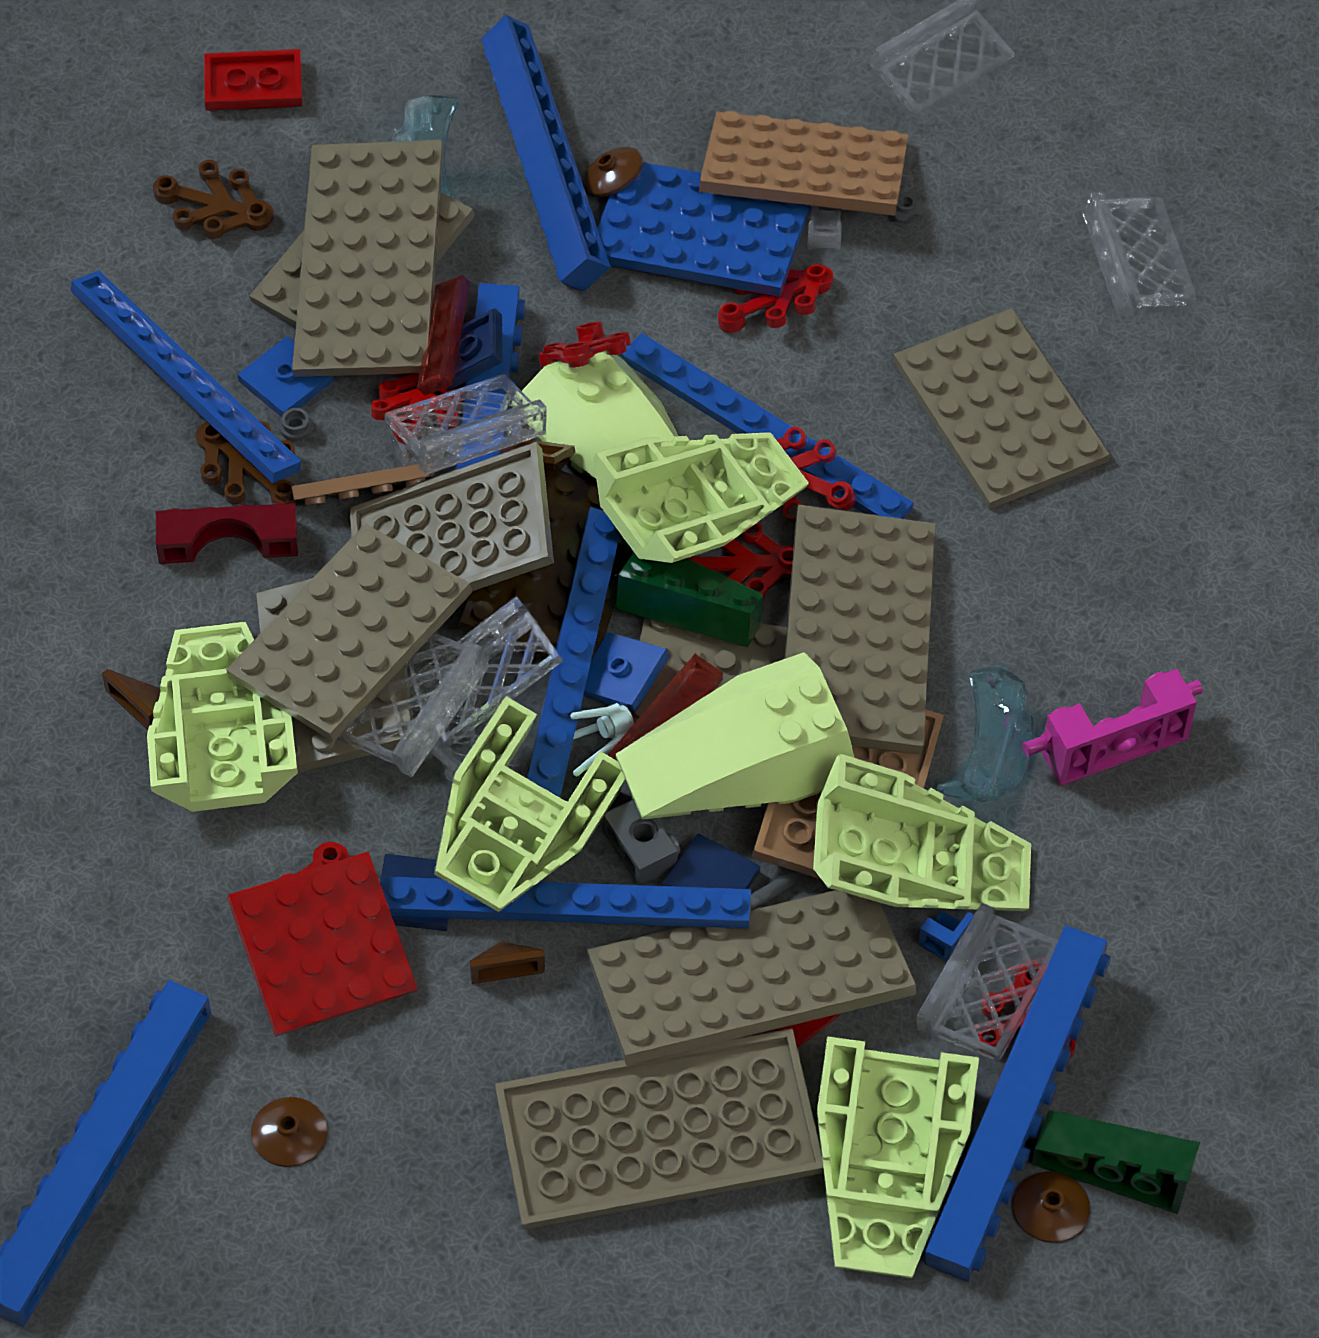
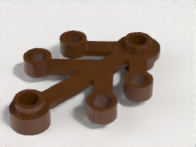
M205 160L199 165L200 178L208 184L212 194L181 186L176 179L169 175L160 176L153 185L154 197L161 204H172L180 199L205 206L193 211L188 208H179L173 213L175 227L179 230H188L194 224L204 221V233L210 239L220 238L224 233L243 226H247L252 230H263L270 225L274 218L272 206L265 201L256 199L249 186V174L244 169H234L229 174L230 186L233 190L239 192L243 203L231 200L219 178L218 164L213 160ZM225 213L235 215L225 220L216 217ZM213 226H217V227H218V228H216V229H210V227H213Z
M259 421L271 432V427L268 423ZM205 422L198 427L195 437L198 446L205 450V463L200 469L201 479L205 484L216 485L222 479L221 467L218 464L219 451L229 458V483L224 487L225 499L228 503L237 505L246 498L245 486L243 485L244 470L270 491L272 504L295 503V506L297 505L298 500H294L292 486L295 485L292 482L279 480L272 483L209 422ZM282 440L281 442L295 455L293 443ZM210 471L216 472L214 475H207ZM232 491H240L236 495L230 494ZM281 491H289L288 493H285V494L279 493V492H281Z

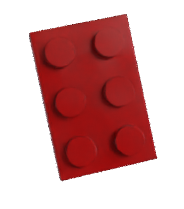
M300 49L204 53L205 110L302 106Z

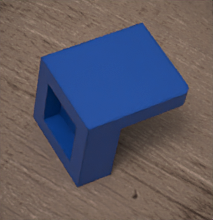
M941 912L935 921L928 917L920 928L918 945L950 963L973 932L975 915L968 912L962 921L945 912Z

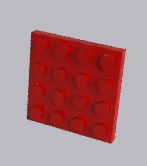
M369 851L234 892L227 896L275 1037L414 993L418 989Z

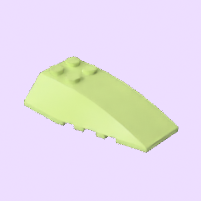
M606 351L594 354V357L589 358V364L581 367L570 368L568 363H562L561 360L546 365L512 400L511 405L541 441L575 446V453L570 458L572 461L571 466L581 474L586 471L595 479L594 456L596 453L649 437H660L661 441H672L674 436H678L662 402L622 358L617 355H607Z
M771 432L731 434L729 439H719L717 435H705L702 440H689L687 436H674L672 441H661L660 437H649L598 452L594 456L600 507L639 559L673 563L725 546L804 490L809 484Z
M246 622L175 630L166 662V674L161 680L159 700L155 703L152 725H149L147 732L150 784L152 792L192 812L265 803L298 773L291 715L230 679L226 669L254 641Z
M805 652L734 677L616 753L617 761L642 820L691 814V811L699 810L715 812L724 811L726 807L745 805V808L760 807L762 803H793L823 791L836 756L843 754L855 757L847 727L822 671Z
M843 754L836 756L817 803L813 869L828 888L893 907L1027 911L1029 909L1031 843L992 821L986 824L974 817V811L963 805L960 808L943 800V794L932 788L928 791L915 784L916 779L903 772Z
M827 1036L817 1115L835 1268L912 1279L970 1133L979 1057L941 1052L940 1060L864 1050V1041Z

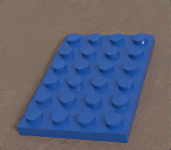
M643 162L640 173L631 184L621 191L610 195L597 229L611 266L781 297L812 205L699 192L701 172Z

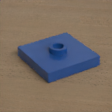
M288 336L237 374L238 382L281 417L285 411L291 408H300L334 381L333 376L295 377L292 371L295 342Z
M608 632L591 659L583 696L611 705L618 703L619 706L624 705L628 710L636 712L670 657L667 649Z

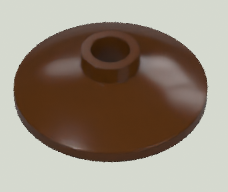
M618 147L600 155L590 164L584 174L583 186L590 195L596 197L609 196L621 191L631 184L640 173L643 165L641 154L632 147Z
M298 1097L276 1099L265 1105L255 1116L251 1128L252 1143L257 1153L267 1162L283 1167L298 1166L310 1161L321 1151L327 1138V1123L320 1109L305 1099ZM287 1122L295 1124L290 1130L282 1128V1125Z
M1048 1171L1036 1173L1020 1184L1014 1195L1013 1212L1019 1226L1028 1235L1040 1241L1058 1243L1075 1237L1083 1230L1089 1218L1090 1204L1085 1190L1077 1181L1067 1175ZM1049 1197L1057 1198L1059 1204L1050 1205L1046 1199Z

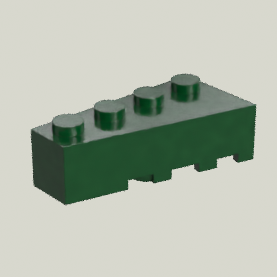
M633 553L618 575L616 609L744 647L749 646L760 628L763 594L691 559L685 558L669 563L639 559Z
M1048 1110L1034 1150L1032 1165L1051 1172L1067 1175L1092 1186L1178 1214L1191 1177L1200 1142L1079 1117L1066 1112Z

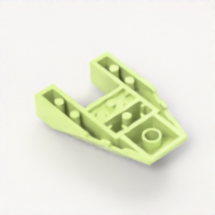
M507 696L454 775L434 875L498 912L582 850L626 781L618 761L599 751L574 793L566 802L508 768V765L528 736L537 714Z

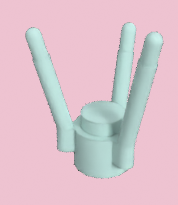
M618 703L604 708L571 713V719L601 716V718L597 719V723L575 730L573 739L599 731L602 737L613 739L599 750L606 755L619 744L629 741L630 736L628 733L634 730V721L630 711L624 705L619 706ZM599 751L573 771V775L579 776L589 769Z

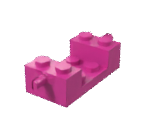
M1178 669L1166 673L1157 672L1145 680L1140 706L1132 709L1128 714L1117 718H1105L1095 726L1090 722L1081 704L1069 708L1066 706L1060 707L1047 716L1045 732L1040 737L1022 742L1023 751L1027 757L1041 752L1058 784L1062 786L1172 746L1189 738L1197 704L1194 696L1202 694V685L1197 679L1186 684Z

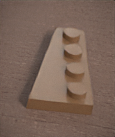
M421 463L292 486L294 500H305V506L326 503V496L338 495L339 500L359 497V491L372 489V494L393 491L392 486L405 484L407 488L441 476L439 464Z

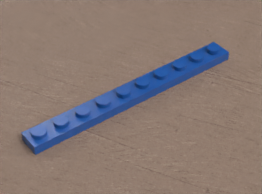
M98 270L71 281V292L269 481L275 483L300 472L301 460L102 272Z
M643 333L627 347L626 352L621 353V358L630 367L737 434L771 432L775 439L784 437L786 431L792 427ZM793 435L790 442H798L801 439V435ZM807 436V443L802 449L793 450L790 448L785 452L792 458L813 450L817 442ZM824 447L820 451V455L825 456L831 450ZM836 455L835 459L829 463L820 462L801 469L832 484L838 481L848 483L856 494V501L853 507L864 514L904 519L913 509L914 502L839 455ZM838 490L834 495L842 498L845 490Z
M590 507L587 513L526 775L527 779L559 798L578 719H571L570 715L573 712H580L620 532L603 510Z
M383 876L382 890L391 915L745 929H749L751 889L538 882L498 912L441 878Z

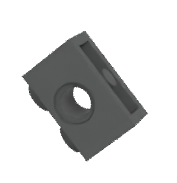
M632 800L604 814L603 832L637 884L644 885L670 872L678 862L680 847L672 833L667 834L661 826V818L642 820L635 801ZM647 838L650 841L640 842L637 839Z

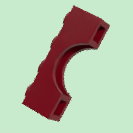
M273 503L271 505L254 506L243 504L235 507L217 508L207 506L199 509L172 508L156 511V549L159 564L194 562L203 547L214 540L227 537L240 538L252 543L260 551L263 558L298 556L295 503Z

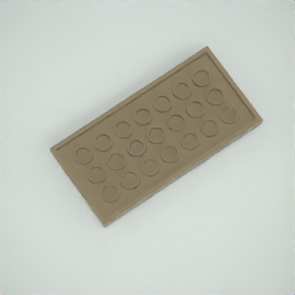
M442 140L312 145L292 366L295 377L428 373L444 155Z
M798 505L785 659L805 652L820 667L847 727L851 745L921 755L924 745L935 523Z
M838 890L750 910L749 929L683 926L587 949L590 966L626 1065L916 995L915 981L881 904Z
M793 1029L728 1040L626 1065L625 1060L495 1084L522 1230L824 1173L821 1148Z

